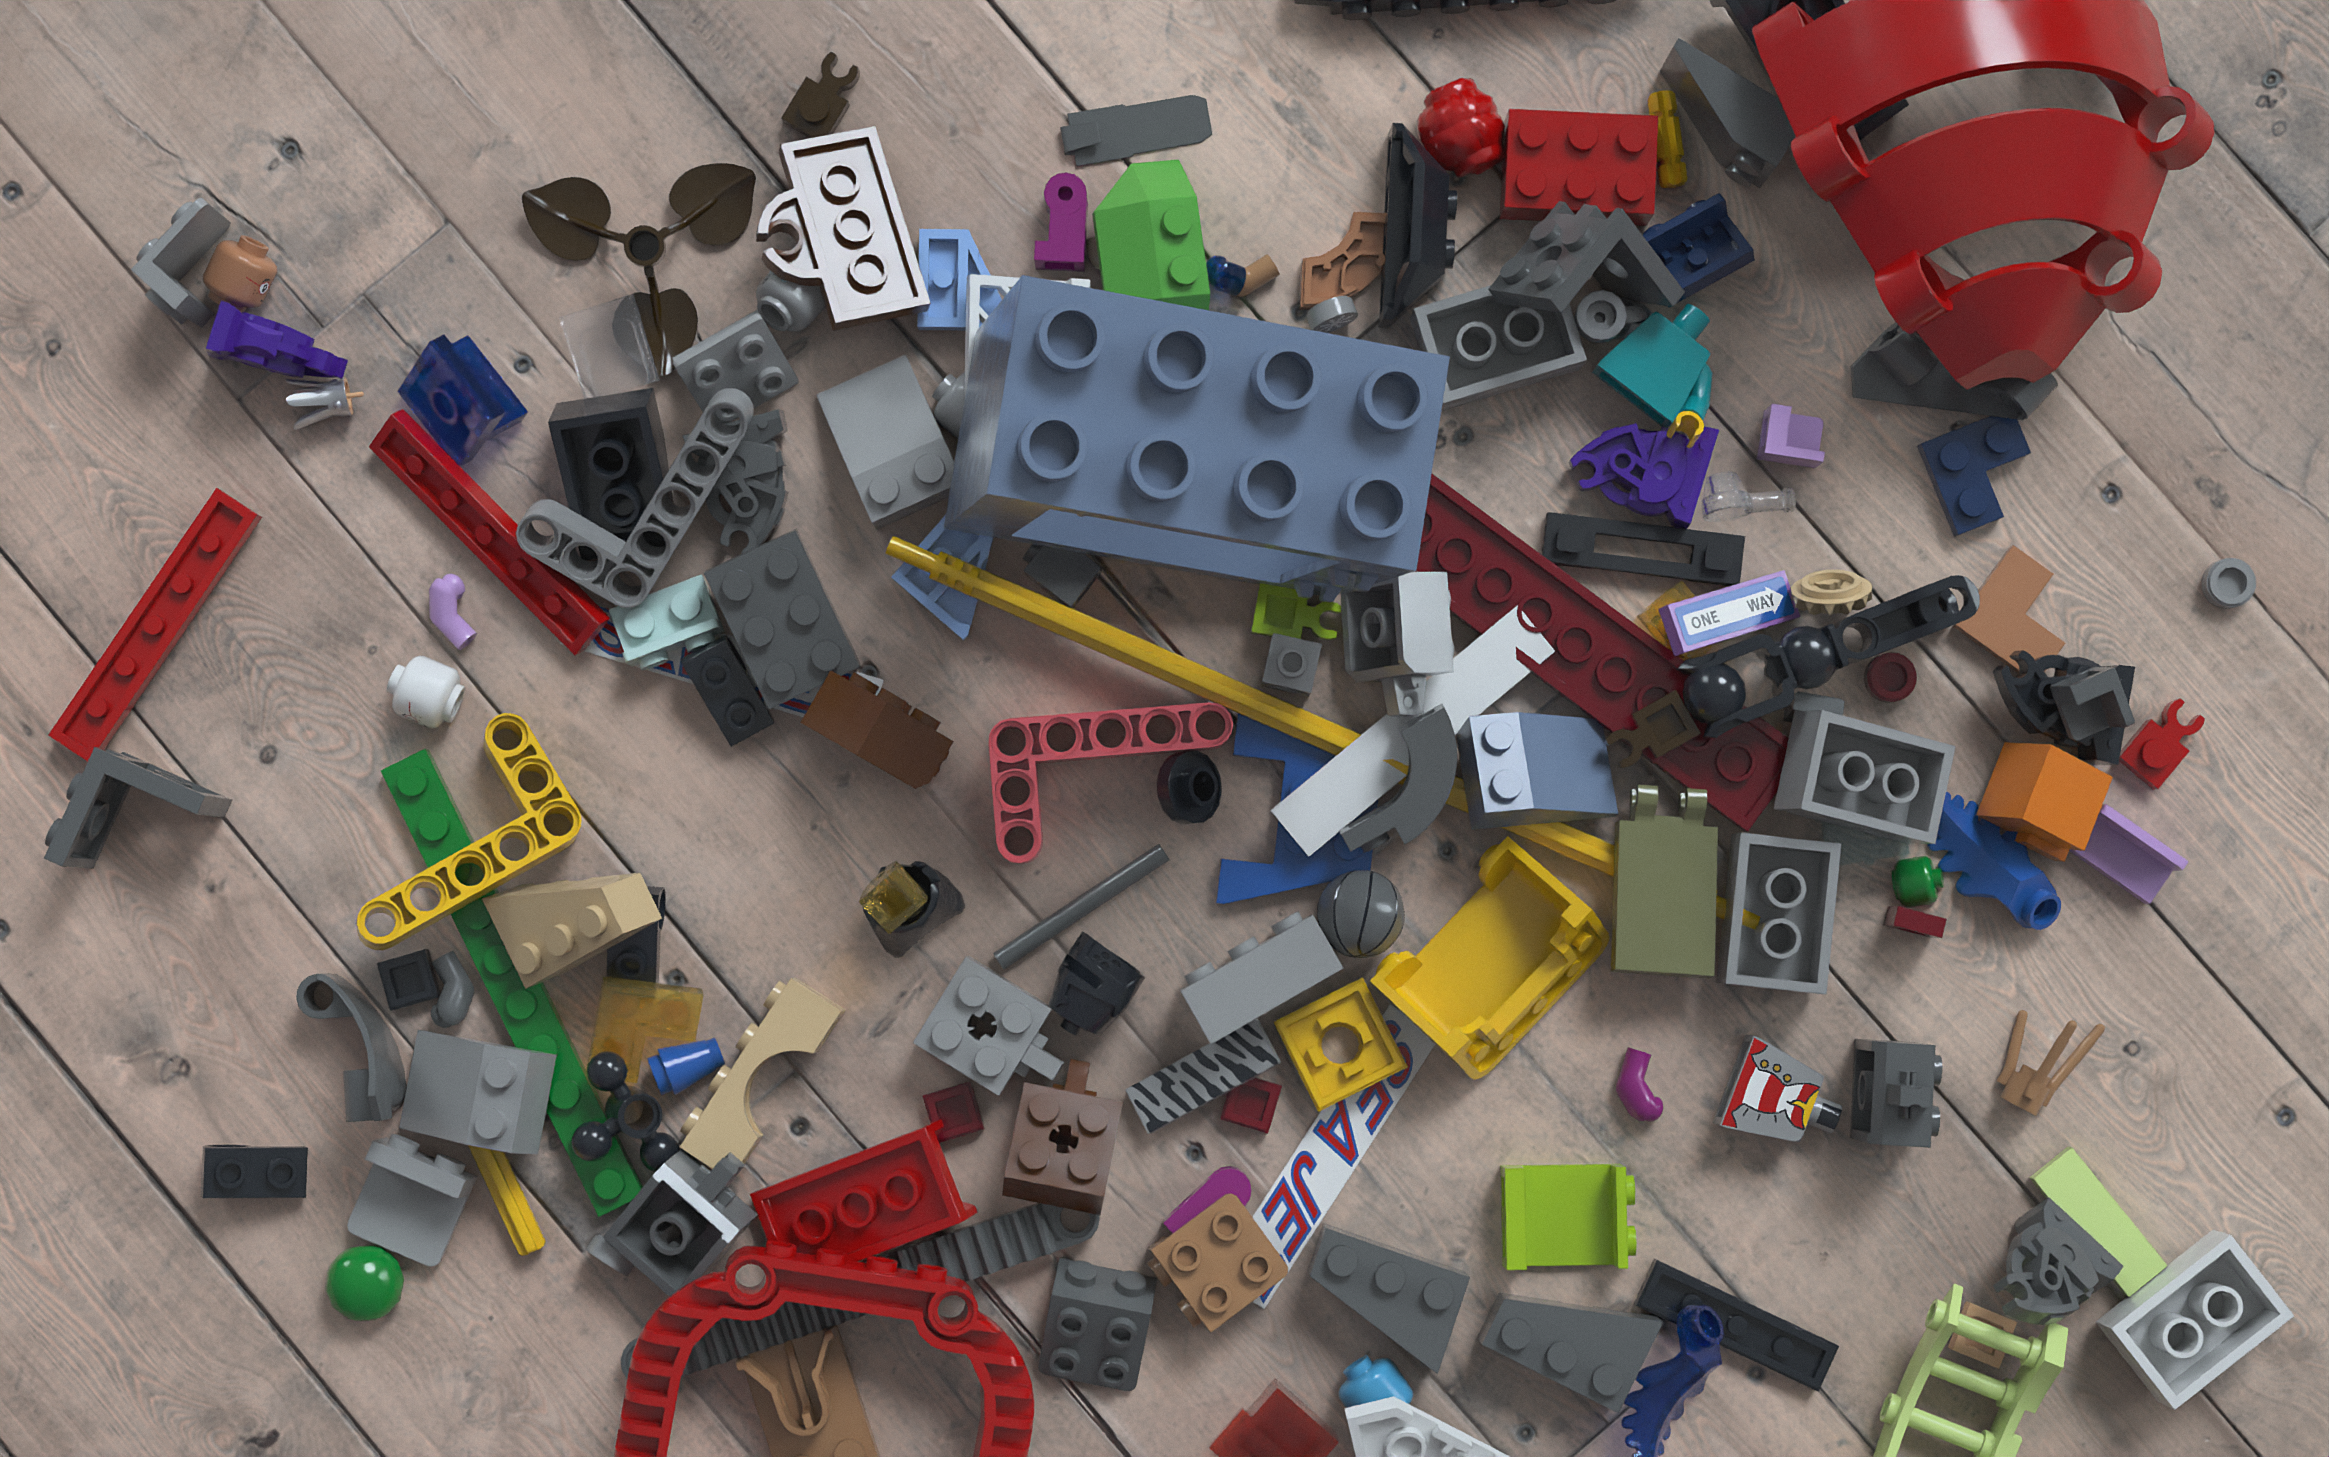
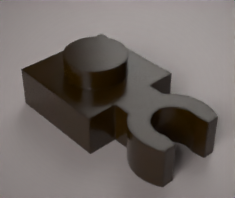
M833 52L827 54L821 64L823 77L820 82L817 83L807 76L805 77L781 117L783 123L809 138L833 134L850 107L849 101L842 98L840 94L842 91L850 90L857 84L860 77L859 68L853 64L846 76L836 77L832 74V70L837 64L838 57Z
M1674 690L1630 715L1637 729L1633 731L1625 729L1614 731L1604 741L1607 746L1615 743L1617 740H1625L1629 743L1631 747L1630 755L1617 763L1620 768H1627L1634 765L1640 759L1642 750L1646 747H1649L1656 759L1701 733L1679 694Z

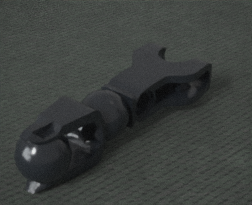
M1954 575L1838 621L1834 625L1831 623L1821 628L1811 626L1796 627L1784 634L1778 642H1774L1768 635L1760 634L1716 652L1684 660L1676 669L1688 675L1682 692L1684 704L1694 718L1707 724L1703 737L1717 738L1736 726L1787 707L1795 698L1794 689L1797 687L1802 689L1818 688L1828 682L1838 669L1884 653L1971 618L1978 611L1980 605L1978 589L1969 578ZM1949 588L1958 590L1963 595L1964 604L1960 611L1957 600ZM1846 627L1856 629L1862 636V648L1858 653L1849 650L1843 642V633ZM1749 653H1756L1757 657L1765 662L1764 675L1773 682L1772 697L1742 709L1746 698L1744 680L1735 669L1725 664V662Z

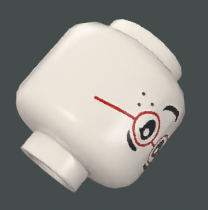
M425 656L413 658L406 667L397 665L386 689L388 693L393 694L392 707L398 716L432 729L438 727L444 721L448 723L453 721L461 706L466 690L465 686L460 685V676L457 670Z

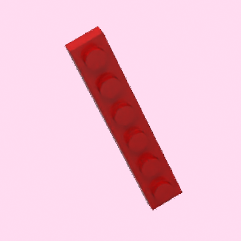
M404 409L391 414L369 445V448L574 656L586 650L609 621L610 617L572 579L527 554L520 547L516 538L518 524Z
M216 488L48 736L87 762L94 747L105 750L262 516L221 489Z

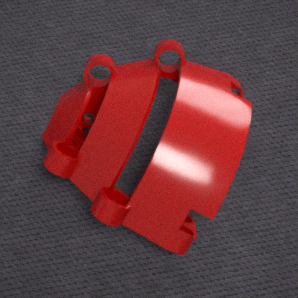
M1849 0L1848 3L1831 10L1816 20L1812 19L1797 4L1791 2L1752 27L1760 57L1796 136L1791 141V150L1802 175L1813 191L1824 201H1830L1875 272L1876 288L1894 321L1908 334L1917 332L1955 381L1965 389L2000 378H2023L2034 383L2054 372L2105 309L2115 313H2129L2143 307L2154 297L2161 284L2162 268L2159 259L2142 243L2168 170H2181L2189 167L2205 155L2213 140L2214 123L2208 112L2188 92L2182 88L2170 86L2158 22L2144 0ZM2042 68L2075 70L2095 74L2112 93L2125 122L2123 123L2097 113L2076 109L2034 108L1999 112L1939 128L1903 143L1871 161L1868 160L1854 127V124L1890 105L1938 86L1989 73ZM2186 115L2184 125L2176 135L2166 141L2157 142L2158 133L2168 121L2177 116ZM2036 220L2066 221L2084 225L2097 231L2076 250L2049 262H2026L2003 266L1966 280L1949 273L1928 256L1933 251L1960 238L1993 227L2017 222ZM2134 257L2132 268L2127 276L2116 284L2105 286L2106 276L2110 269L2120 260Z

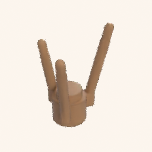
M2020 1010L2017 1014L2015 1027L2013 1028L2005 1066L1997 1079V1082L2005 1085L2000 1097L2037 1116L2041 1106L2047 1107L2054 1092L2105 1031L2103 1024H2097L2052 1078L2047 1076L2077 1028V1023L2073 1020L2066 1024L2038 1071L2023 1064L2018 1073L2015 1070L2028 1017L2025 1010Z

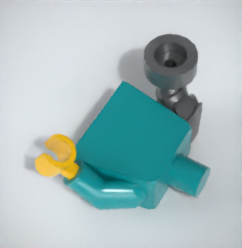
M1601 290L1586 295L1577 306L1574 316L1580 335L1588 341L1595 343L1608 342L1612 339H1624L1599 362L1592 373L1661 427H1669L1666 434L1668 438L1671 439L1675 431H1682L1687 434L1689 443L1686 447L1692 448L1703 432V420L1710 406L1713 373L1706 362L1711 353L1695 341L1710 323L1709 317L1696 306L1687 303L1673 322H1671L1657 311L1652 313L1646 305L1624 297L1620 299L1612 292Z

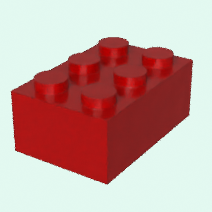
M1527 109L1508 110L1504 120L1503 146L1505 148V158L1502 160L1499 219L1542 221L1555 205L1561 201L1565 202L1575 215L1584 204L1596 205L1606 219L1616 208H1621L1635 226H1647L1655 210L1658 116Z

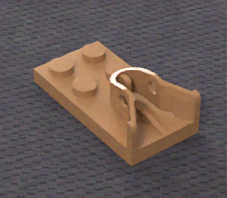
M838 1325L810 1333L801 1338L789 1340L780 1345L771 1346L762 1351L753 1352L736 1360L737 1370H744L772 1457H880Z

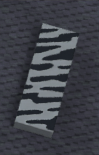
M1254 1019L1213 1044H1207L1125 1089L1147 1133L1152 1134L1279 1065L1281 1061L1260 1021Z

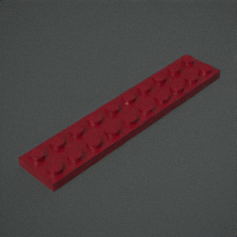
M1431 474L1419 557L1415 572H1447L1448 590L1451 596L1450 613L1479 635H1482L1518 605L1517 617L1520 624L1530 632H1540L1555 652L1539 664L1516 647V659L1531 670L1530 673L1589 717L1596 720L1611 733L1621 729L1630 731L1637 729L1630 715L1674 690L1677 691L1684 703L1682 692L1688 675L1676 670L1684 661L1679 656H1674L1673 652L1441 479ZM1522 611L1535 627L1529 626L1524 621ZM1691 715L1701 734L1656 759L1649 747L1642 750L1641 755L1686 789L1707 790V805L1742 831L1748 832L1778 791L1789 738L1761 717L1736 726L1717 738L1703 737L1707 724L1700 722ZM1622 740L1624 743H1626L1628 746H1630L1627 741Z

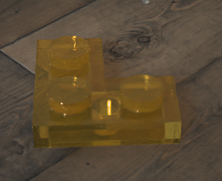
M603 976L588 1064L598 1053L605 1051L615 1052L626 1062L628 1073L625 1082L638 1083L646 1036L696 1041L704 996L702 989Z

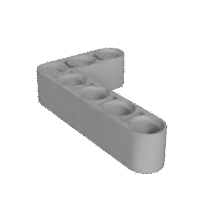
M725 388L718 391L711 398L626 542L564 505L550 499H545L533 503L519 522L516 530L518 544L527 554L615 605L623 608H632L641 604L651 591L744 437L754 414L750 398L743 391L735 388ZM720 408L732 409L738 414L740 423L737 425L723 424L718 419L716 410ZM696 449L708 451L712 454L715 464L712 466L699 465L694 461L691 451ZM678 490L685 493L690 500V505L686 507L674 505L669 500L667 492ZM543 520L547 522L554 530V535L544 536L539 534L534 529L532 521ZM643 532H658L663 536L666 545L662 547L650 545L645 540ZM588 546L596 552L598 560L587 561L582 559L578 555L576 547ZM622 571L635 573L640 578L642 585L629 586L621 580L619 573Z

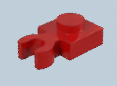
M2181 698L2169 702L2164 707L2162 724L2160 726L2152 719L2146 720L2120 752L2119 762L2153 790L2160 788L2190 752L2179 742L2181 738L2198 732L2205 721L2203 716L2197 715L2190 720L2188 725L2180 724L2176 715L2185 703Z

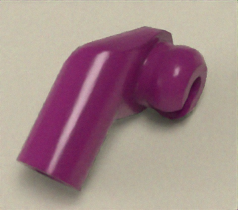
M1628 1047L1616 1083V1092L1630 1116L1638 1121L1653 1122L1661 1116L1663 1102L1660 1097H1654L1644 1081L1652 1055Z

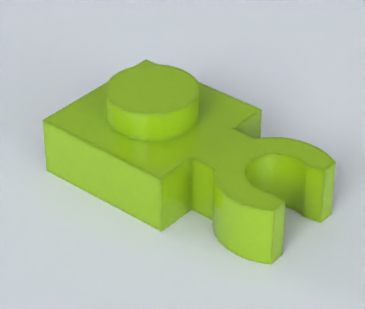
M1260 583L1251 633L1269 637L1276 633L1301 639L1302 629L1306 628L1311 629L1312 633L1319 639L1334 640L1337 637V631L1324 629L1320 625L1319 618L1326 612L1340 614L1341 605L1335 602H1322L1316 607L1307 606L1308 598L1298 597L1296 589Z

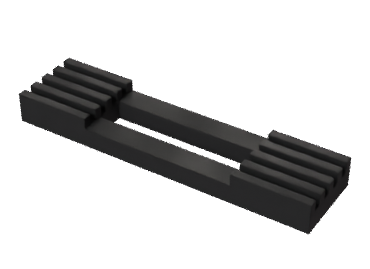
M1552 512L1546 514L1542 555L1555 565L1667 577L1725 586L1740 583L1745 536ZM1598 534L1692 546L1691 564L1594 552L1595 536Z

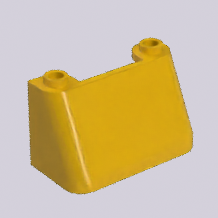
M1509 836L1500 844L1491 846L1482 855L1479 861L1480 871L1478 875L1479 880L1483 884L1482 887L1416 956L1409 951H1403L1399 954L1393 952L1387 955L1378 965L1376 975L1370 980L1394 1006L1474 1080L1482 1078L1495 1068L1599 958L1610 938L1608 931L1594 911Z

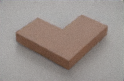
M2014 545L2007 549L1979 588L1980 605L1975 615L1953 625L1955 629L2018 674V663L2009 657L2014 651L2024 650L2036 659L2045 655H2058L2066 644L2026 615L2028 609L2054 574Z

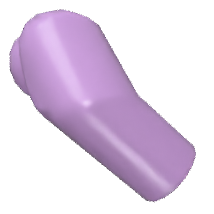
M446 574L442 579L437 578L434 580L429 588L430 619L458 650H461L472 642L477 633L457 613V599H460L465 592L463 581L455 574Z

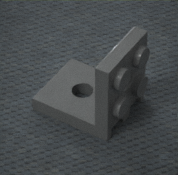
M1561 201L1555 205L1544 220L1531 230L1530 238L1518 253L1502 266L1500 275L1488 289L1498 303L1558 313L1563 312L1591 275L1594 276L1604 291L1612 292L1620 299L1624 297L1637 302L1674 307L1685 293L1623 209L1616 208L1606 219L1596 205L1584 204L1575 215L1569 206Z
M94 747L83 773H77L68 787L66 798L70 802L62 819H56L47 833L45 845L49 848L44 859L62 867L94 869L131 786L197 815L225 818L232 799L126 752L118 753L110 749L105 751Z

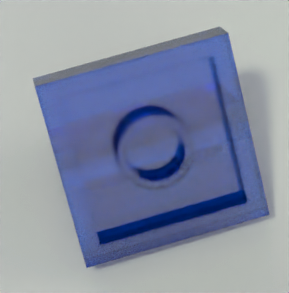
M445 334L430 341L397 391L440 447L460 467L473 460L485 441L522 422L528 413L524 405L469 335L454 343H451Z

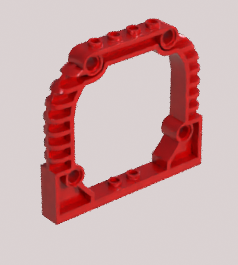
M767 1241L766 1248L744 1246L735 1250L727 1260L725 1271L704 1275L680 1288L668 1297L646 1322L632 1353L613 1456L667 1457L680 1379L693 1346L722 1318L742 1321L761 1320L774 1314L785 1301L911 1320L914 1322L919 1335L930 1346L946 1352L967 1355L980 1381L981 1415L973 1457H1028L1034 1422V1393L1027 1366L1014 1342L996 1322L978 1311V1304L971 1287L964 1280L947 1276L948 1270L946 1268L919 1264L917 1271L897 1268L898 1262L889 1258L869 1256L867 1263L847 1260V1253L838 1250L821 1248L817 1249L816 1255L797 1253V1246L791 1243ZM747 1264L759 1266L765 1273L763 1280L753 1287L740 1284L736 1279V1273L742 1266ZM956 1295L965 1301L963 1311L955 1317H945L938 1312L940 1302L948 1296Z

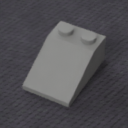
M906 355L816 395L865 509L877 530L949 498L954 460Z
M418 1030L399 1128L501 1152L538 1154L556 1055Z

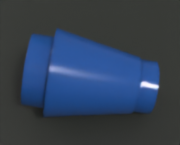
M715 1037L706 1041L701 1040L657 1049V1055L647 1058L661 1096L672 1091L674 1095H677L725 1064Z

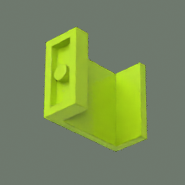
M1621 1164L1500 1165L1502 1266L1506 1270H1527V1266L1614 1265L1618 1269H1628V1256H1636L1637 1242L1635 1226H1627V1206L1635 1205V1180L1633 1175H1626L1625 1166Z

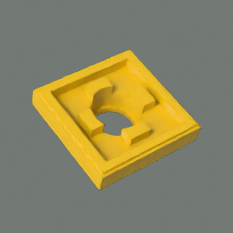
M1363 977L1273 1022L1318 1112L1408 1067ZM1335 1027H1345L1351 1030L1358 1040V1052L1355 1057L1343 1064L1333 1063L1328 1060L1323 1054L1321 1047L1322 1039L1326 1032Z

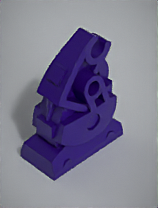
M224 301L220 302L206 346L209 358L216 360L232 359L258 369L297 378H303L306 375L343 379L348 360L313 347L315 339L278 322L245 312L241 313L235 306Z
M1636 423L1620 428L1615 427L1602 432L1600 437L1579 450L1569 460L1571 470H1573L1579 464L1586 463L1594 470L1592 478L1578 481L1577 484L1580 491H1590L1599 487L1602 494L1609 501L1617 505L1625 506L1631 511L1644 516L1655 517L1666 514L1672 526L1687 529L1695 512L1719 429L1704 426L1703 432L1694 446L1687 448L1689 439L1685 435L1675 431L1670 439L1666 435L1669 428L1663 426L1660 431L1638 429ZM1615 481L1628 490L1629 493L1617 489L1612 482Z

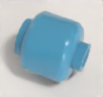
M1365 1355L1354 1361L1343 1371L1347 1380L1341 1385L1338 1396L1346 1408L1393 1396L1407 1404H1410L1413 1399L1414 1392L1391 1359L1379 1358L1371 1361L1369 1356Z

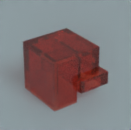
M1274 1378L1247 1411L1243 1407L1240 1408L1209 1444V1448L1219 1457H1327L1339 1441L1336 1431L1280 1381Z

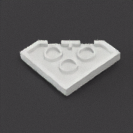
M1394 1396L1344 1408L1355 1457H1510Z

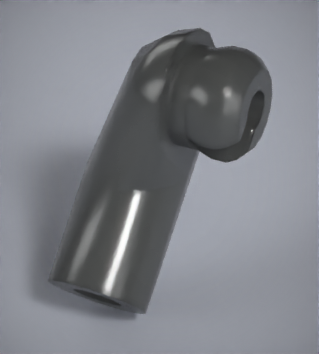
M451 951L432 962L433 967L444 984L437 1004L431 1009L433 1022L441 1028L458 1025L466 1017L474 996V986L455 952Z

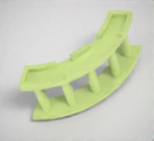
M1954 1283L1942 1301L1935 1299L1932 1302L1925 1320L1926 1330L1908 1364L1896 1394L1890 1392L1883 1402L1880 1411V1421L1884 1422V1426L1873 1457H1896L1907 1426L1974 1452V1457H2016L2022 1443V1437L2014 1433L2025 1410L2036 1413L2049 1388L2064 1368L2068 1328L2057 1323L2049 1324L2044 1327L2037 1338L2030 1336L2028 1339H2024L1960 1313L1963 1287ZM1956 1333L2020 1358L2021 1366L2013 1380L2005 1378L2004 1381L1939 1357L1951 1335ZM1929 1374L1996 1400V1406L2000 1408L1990 1431L1984 1429L1979 1433L1915 1408Z

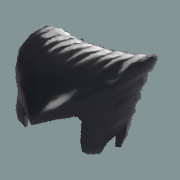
M915 861L910 865L897 864L881 867L873 884L871 896L863 899V912L884 950L895 958L903 957L926 934L944 924L948 919L961 914L965 909L963 896L953 883L938 870L921 861Z

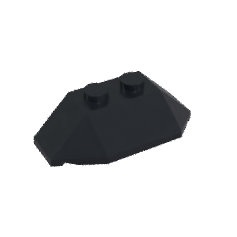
M1392 123L1388 133L1384 213H1387V216L1385 218L1383 234L1385 265H1383V270L1381 271L1378 328H1389L1441 281L1445 274V269H1453L1455 256V240L1446 238L1447 220H1455L1457 190H1449L1450 175L1403 123Z

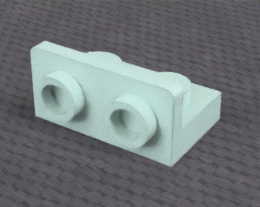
M702 574L648 594L646 599L635 607L623 608L617 606L609 609L624 650L622 654L625 662L632 667L639 664L641 670L651 669L668 662L669 657L667 653L686 646L688 653L694 652L715 640L714 635L724 632Z

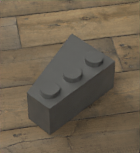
M1498 1293L1477 1338L1482 1345L1619 1413L1663 1321L1656 1315L1637 1314L1602 1307H1589L1562 1303L1561 1301Z

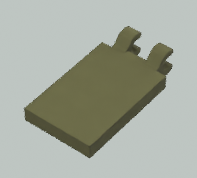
M1637 785L1636 790H1630V821L1619 820L1615 823L1611 972L1710 979L1715 976L1718 827L1703 826L1707 809V790L1687 788L1686 793H1680L1678 801L1679 817L1655 815L1658 803V786Z

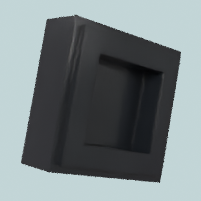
M428 949L377 963L390 1011L440 997L441 993Z

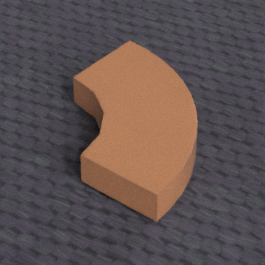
M1353 212L1349 231L1338 246L1321 256L1302 259L1300 310H1310L1315 305L1338 296L1352 298L1368 287L1380 275L1383 265H1385L1383 234L1387 213Z

